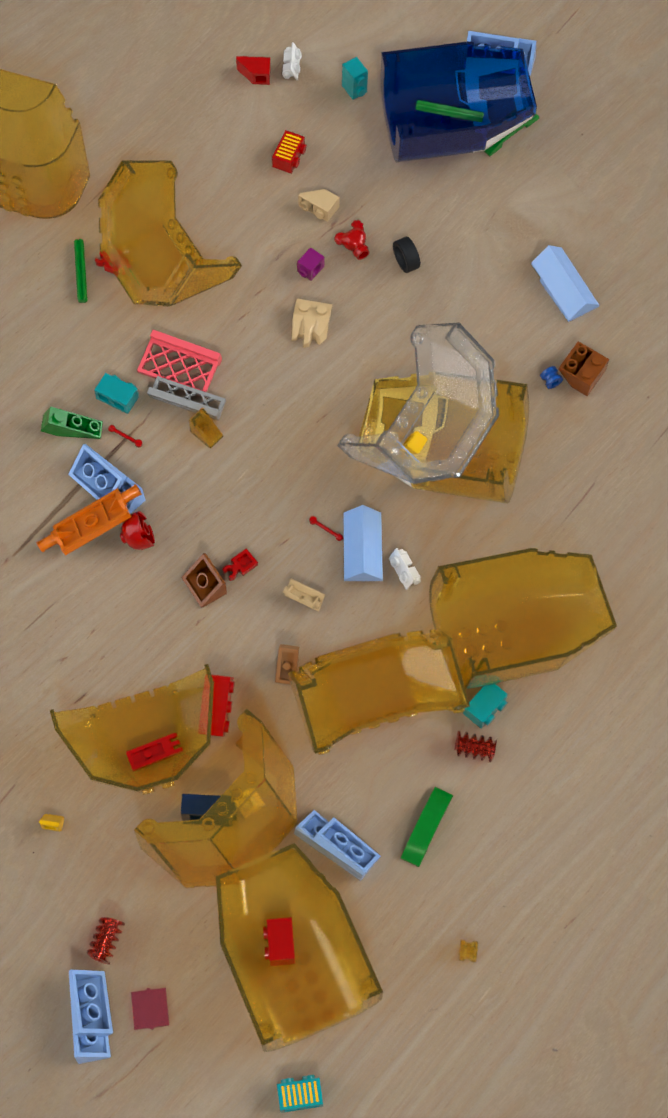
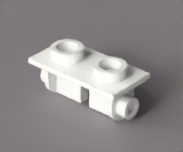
M292 42V48L287 47L284 50L283 62L286 64H283L282 75L285 79L294 76L297 81L302 55L294 42Z
M396 548L389 557V560L398 574L401 583L408 590L412 583L417 585L421 582V576L415 566L408 567L412 565V561L407 551Z

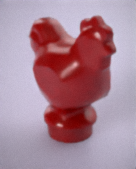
M354 220L351 223L353 229L346 233H337L334 240L336 244L343 245L346 249L354 251L353 255L358 260H362L370 252L368 246L364 245L366 242L364 224L360 220Z

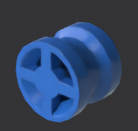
M555 366L545 369L540 374L541 379L545 380V385L548 389L555 388L563 381L562 376L558 375V370Z

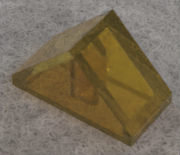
M201 408L189 419L190 432L208 448H212L223 437L204 408Z

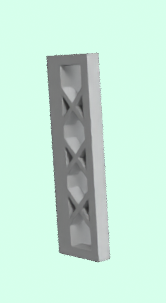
M157 376L153 388L149 387L147 392L150 398L216 420L220 419L226 402L225 398ZM160 382L167 384L170 390L166 392L158 390ZM183 389L187 396L182 398L174 395L173 392ZM198 394L202 396L204 401L197 403L192 401L190 397ZM216 400L220 402L218 409L209 407L207 403Z

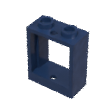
M182 794L181 817L185 825L232 827V820H236L237 808L236 803L232 802V796Z

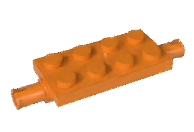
M136 484L122 493L118 488L55 524L53 526L54 530L50 532V535L36 542L39 549L45 552L57 544L60 545L62 552L66 556L131 518L127 507L128 502L141 496L142 493Z

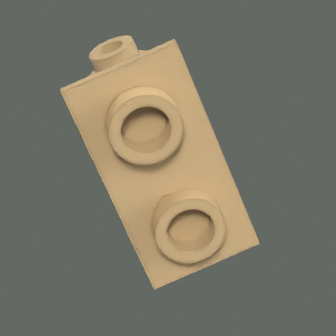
M292 578L289 581L288 587L286 586L283 591L286 597L318 612L325 597V594Z

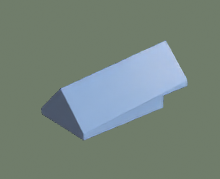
M468 31L463 66L466 63V55L520 58V74L531 76L536 57L537 41ZM515 68L501 72L513 74L515 73Z
M548 245L531 262V265L540 276L541 284L568 322L599 307L598 302L562 247Z
M83 444L68 474L97 500L117 488L122 493L136 484L86 444ZM138 484L136 485L142 495L128 502L127 507L130 514L146 501L143 490Z
M365 505L344 512V581H383L381 512Z
M315 810L295 828L294 835L360 881L381 857L333 817L328 822Z
M69 970L74 1058L78 1064L110 1058L108 1036L113 1034L105 971Z

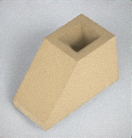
M326 189L304 192L298 195L299 206L303 210L309 211L317 218L327 222L339 208L340 197Z

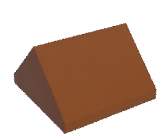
M203 553L181 577L201 608L227 594L226 583L206 553Z

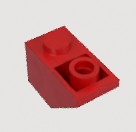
M236 56L237 70L252 84L270 85V57Z

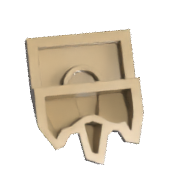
M297 299L292 319V341L302 338L303 348L310 347L312 339L319 345L324 342L328 334L332 304Z

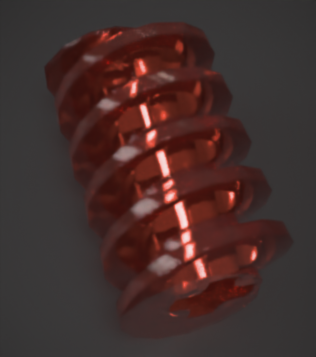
M458 731L454 750H456L457 756L464 752L465 758H468L470 753H472L473 759H476L479 754L481 761H484L485 757L488 756L489 762H492L497 739L493 743L492 737L489 736L487 741H485L484 735H481L479 740H477L474 733L469 739L468 732H465L463 737H461V733Z
M102 917L99 918L101 925L96 926L98 933L93 934L95 941L90 942V947L93 949H88L87 955L95 961L109 965L110 962L106 960V957L113 958V954L109 952V949L116 950V946L112 944V941L119 942L115 934H122L118 926H125V923L114 918Z

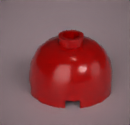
M141 511L131 514V518L122 523V533H120L122 542L124 544L127 543L129 547L135 550L148 549L153 547L155 543L150 524L147 525L144 522L147 518Z

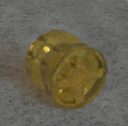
M465 940L460 941L459 961L468 959L471 962H476L478 941L471 943Z

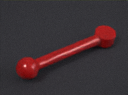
M110 425L108 427V430L110 432H115L120 436L130 440L131 442L135 443L136 447L139 448L142 446V441L140 439L135 440L134 438L126 435L125 433L115 429L114 425Z
M310 517V524L318 525L335 536L337 541L343 539L342 534H337L317 521L316 517Z

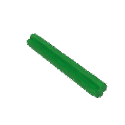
M417 100L416 110L476 122H482L484 113L480 111Z
M76 239L74 241L77 299L79 303H86L88 299L84 242L82 239Z

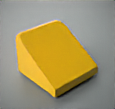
M415 431L408 436L401 450L418 454L428 439L420 432Z
M44 814L39 820L42 829L62 831L63 816Z

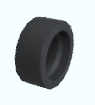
M406 236L393 242L394 255L400 268L405 273L418 269L421 262L413 241Z

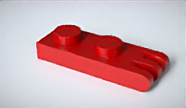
M172 733L127 751L126 755L132 771H137L184 751L182 747L174 749V747L181 744L180 741L171 742L172 739L178 737L177 733Z

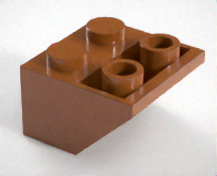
M578 341L558 370L572 388L588 396L605 373L609 359Z

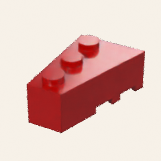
M206 675L199 734L224 737L225 733H229L230 721H227L228 713L232 711V701L230 699L231 693H234V677Z

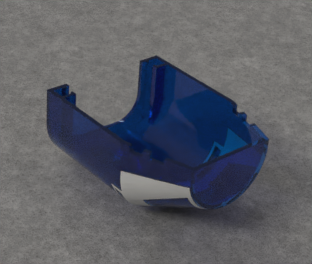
M467 41L381 52L382 102L395 162L483 152L531 120L536 114L537 104L523 49L501 46V49L489 48L490 44H484V47L474 46V42ZM417 100L480 111L484 113L482 122L418 111L416 110Z

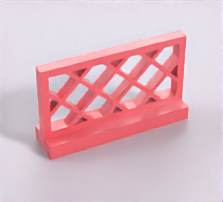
M152 330L151 339L137 372L155 379L159 376L195 388L193 382L203 379L205 385L201 391L207 392L216 369L221 364V354ZM153 345L161 347L163 352L153 356L151 353ZM173 351L178 353L180 358L169 362L166 354ZM165 355L168 363L157 367L155 359ZM188 358L195 359L196 364L186 368L183 360ZM153 360L155 369L150 371L143 369L145 363ZM182 362L184 369L174 373L171 365ZM204 364L213 365L211 371L203 374L200 366ZM170 367L172 374L167 377L161 376L160 370ZM198 367L201 375L191 379L188 371ZM187 373L189 380L184 383L178 382L176 376Z

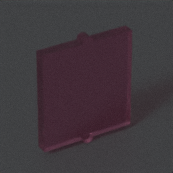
M147 988L144 991L131 992L134 1030L147 1028L153 1030L155 1027L169 1026L166 988L152 990Z

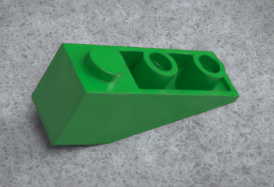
M50 406L43 414L41 432L61 437L100 439L103 421Z

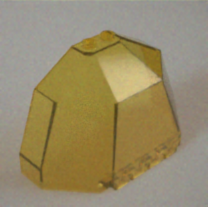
M208 664L204 665V669L170 683L168 688L167 686L153 689L154 697H151L148 690L135 694L136 702L132 703L130 696L115 700L117 708H113L111 702L97 705L98 708L90 706L59 712L51 709L50 714L55 731L92 782L134 792H142L143 795L155 792L154 788L162 786L163 789L175 786L174 782L178 781L210 747L214 682ZM172 733H177L178 737L172 739L171 742L179 740L181 744L174 747V749L182 747L184 750L182 753L137 771H132L126 755L127 751Z

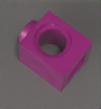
M310 247L297 261L298 273L312 281L323 269L325 257Z

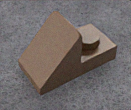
M280 644L276 683L295 685L299 663L298 646Z

